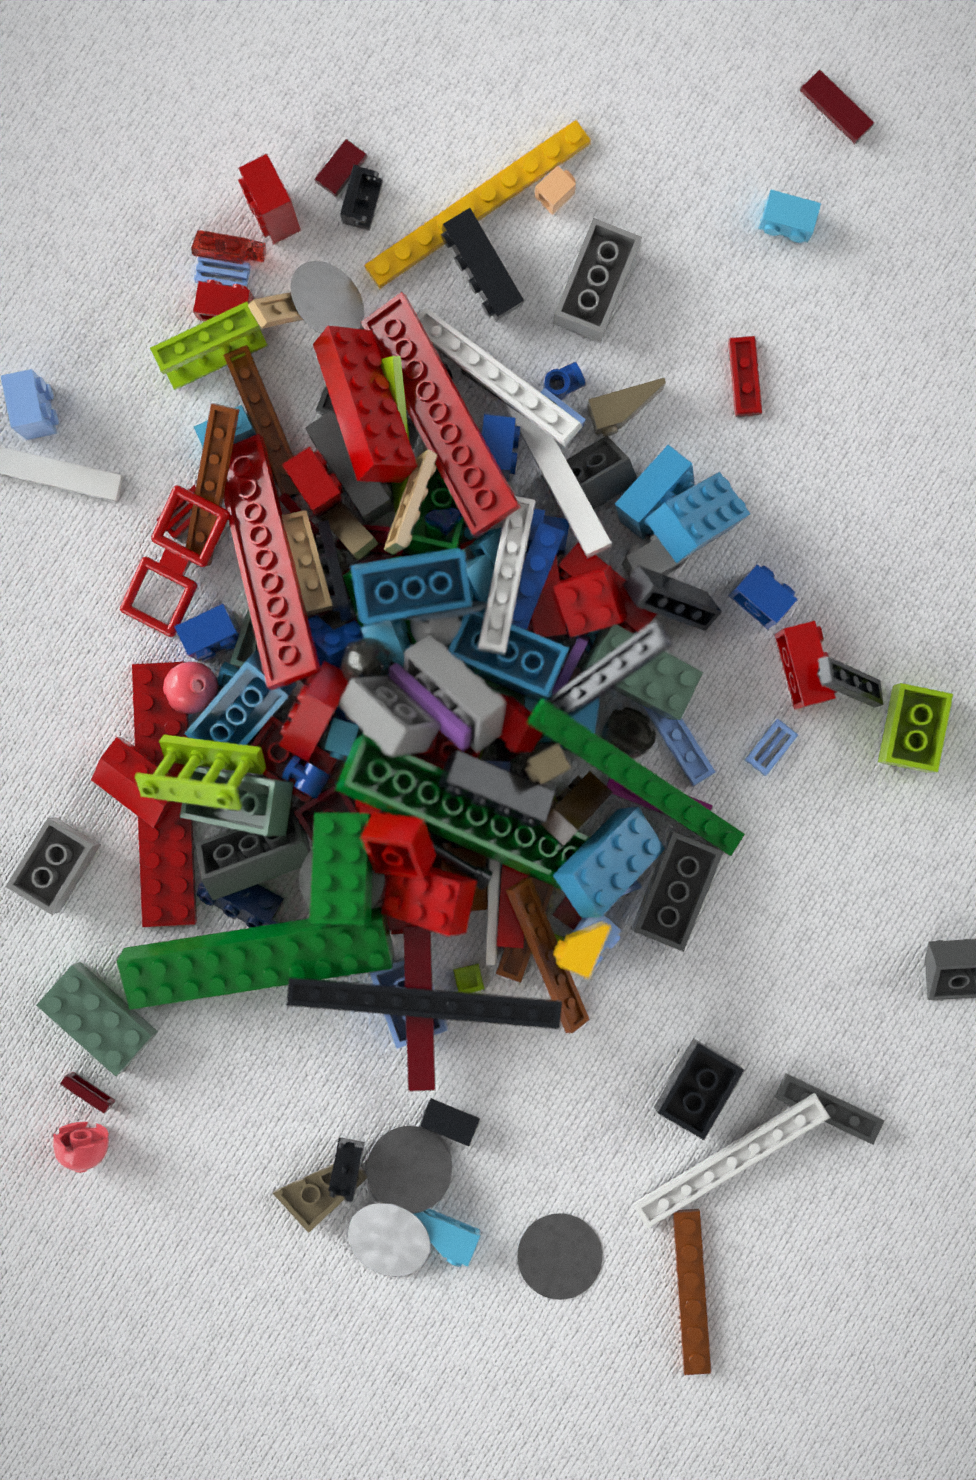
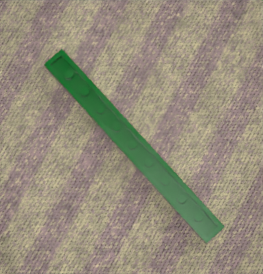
M540 699L526 723L727 855H733L745 834L547 701Z

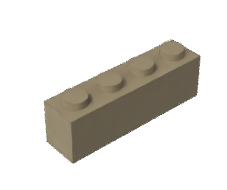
M556 744L528 759L526 762L528 767L524 771L531 782L541 785L571 769L559 744Z

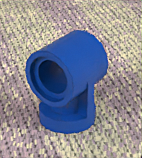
M576 362L561 369L549 371L544 380V388L560 400L586 386L582 371ZM557 380L562 382L564 387L560 390H554L550 383Z
M295 755L285 768L282 778L288 782L293 778L296 780L294 784L296 788L317 799L330 775L308 762L304 767L301 765L302 759Z

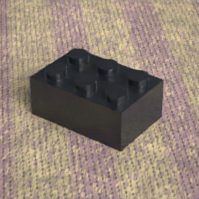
M693 1038L654 1108L661 1116L700 1139L705 1140L744 1069L736 1062Z

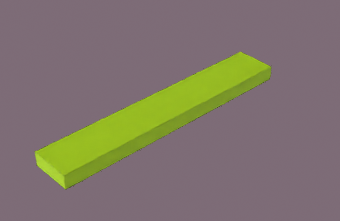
M391 356L381 359L382 364L380 366L385 378L389 381V389L400 412L409 439L401 357ZM409 476L402 483H391L395 516Z

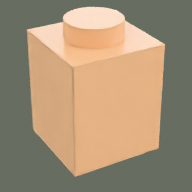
M557 166L535 187V198L552 215L575 194L576 183L573 175L569 171H563Z

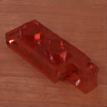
M197 230L191 251L193 256L243 264L244 261L249 260L264 262L266 244L248 238Z

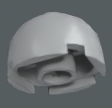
M464 615L432 620H410L412 635L419 642L430 634L437 642H442L445 647L450 646L461 627Z

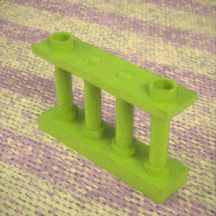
M245 302L150 347V350L163 375L167 374L173 389L176 390L227 366L223 354L248 345L252 354L267 347L268 344L248 307V303ZM243 353L238 356H235L231 358V361L238 359L246 354Z
M163 735L159 743L164 759L153 775L137 773L135 779L141 797L240 811L242 805L237 788L247 773L262 775L266 766L261 747ZM174 763L186 764L177 778L165 777ZM198 766L210 768L202 782L189 780ZM222 769L235 771L227 785L214 783Z

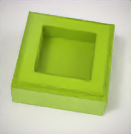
M479 963L453 969L458 992L473 993L485 990Z

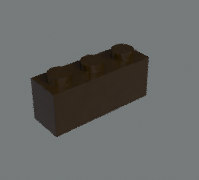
M591 771L583 778L578 775L568 786L571 791L566 787L556 798L559 803L555 800L551 803L546 822L541 823L562 845H565L613 793Z

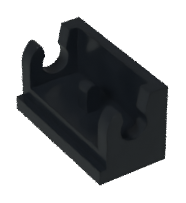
M353 164L340 212L342 224L370 231L383 184V179L378 178V172Z
M430 1098L419 1126L470 1146L480 1118Z
M342 1137L338 1138L328 1190L330 1191V1197L335 1198L336 1195L343 1196L345 1201L353 1202L365 1142Z

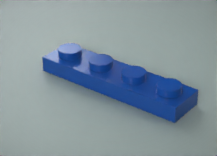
M542 522L539 523L523 563L512 625L527 630L565 531Z

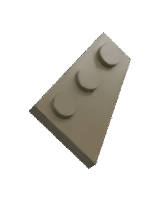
M333 1164L273 1191V1195L308 1233L344 1200L343 1196L336 1195L335 1198L329 1196L330 1191L328 1190ZM361 1167L357 1187L367 1179V1174Z

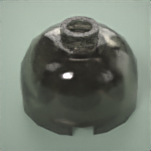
M368 637L353 641L346 647L342 658L341 669L343 676L348 683H350L352 678L388 676L389 668L395 664L392 658L396 657V654L380 639Z
M624 707L623 710H613L602 726L601 738L636 760L644 756L655 743L656 732L655 729L651 730L648 725L650 720L636 709Z

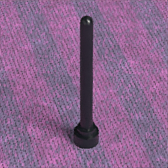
M431 840L437 857L470 876V879L477 880L476 887L480 890L487 886L493 875L491 870L484 866L474 867Z

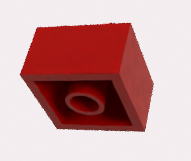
M611 565L562 579L553 586L570 638L622 623L628 616Z
M373 812L361 835L375 873L425 880L436 857V853L424 819Z

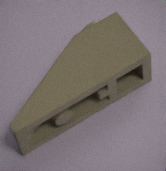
M665 378L589 399L587 408L596 436L603 434L604 437L618 433V429H621L664 389Z

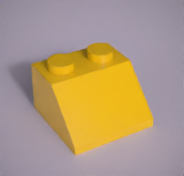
M600 921L566 935L564 941L559 939L553 953L558 966L589 979L611 926L604 921Z

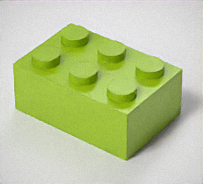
M903 683L893 685L878 763L926 773L938 772L953 694Z

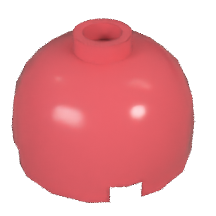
M189 661L180 663L169 671L164 680L163 691L173 709L180 713L191 715L203 712L217 696L219 686L217 677L209 667L203 663Z
M75 1122L59 1128V1134L53 1135V1147L58 1162L63 1167L78 1173L86 1172L102 1162L108 1149L109 1134L107 1129L101 1124L96 1123V1128L86 1127L88 1122Z

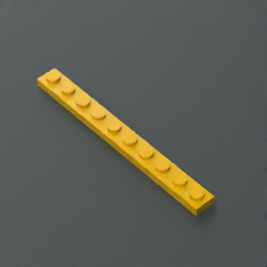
M573 121L364 265L366 271L378 288L381 289L445 245L441 238L443 233L442 226L445 222L468 208H471L476 219L480 221L550 173L557 166H560L591 144V139L578 121Z

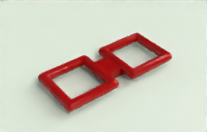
M175 485L151 536L153 543L165 548L159 562L149 557H143L140 560L120 605V611L168 637H174L177 633L175 626L181 624L198 586L194 580L185 576L191 562L200 567L208 565L229 519V511L179 485ZM180 498L217 517L200 555L163 536ZM148 569L185 588L169 625L132 606Z

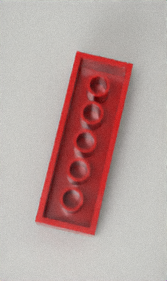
M328 325L313 343V347L357 481L402 483L418 465L400 412L389 389V381L385 378L381 369L382 360L372 330Z

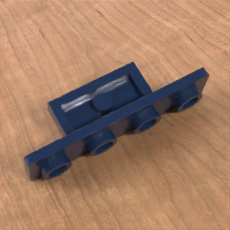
M203 882L199 884L197 896L203 903L218 907L228 917L238 918L245 922L249 928L277 924L272 919L284 900L283 897L259 884L216 900H212Z

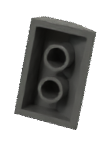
M608 436L566 460L593 509L605 504L618 494L627 491L637 479L630 458ZM541 474V477H542L544 483L546 484V486H547V488L549 489L550 493H551L552 496L554 497V495H553V493L551 492V490H550V488H549V486H548L546 480L544 479L543 475Z
M976 939L929 941L925 955L928 1000L976 998Z

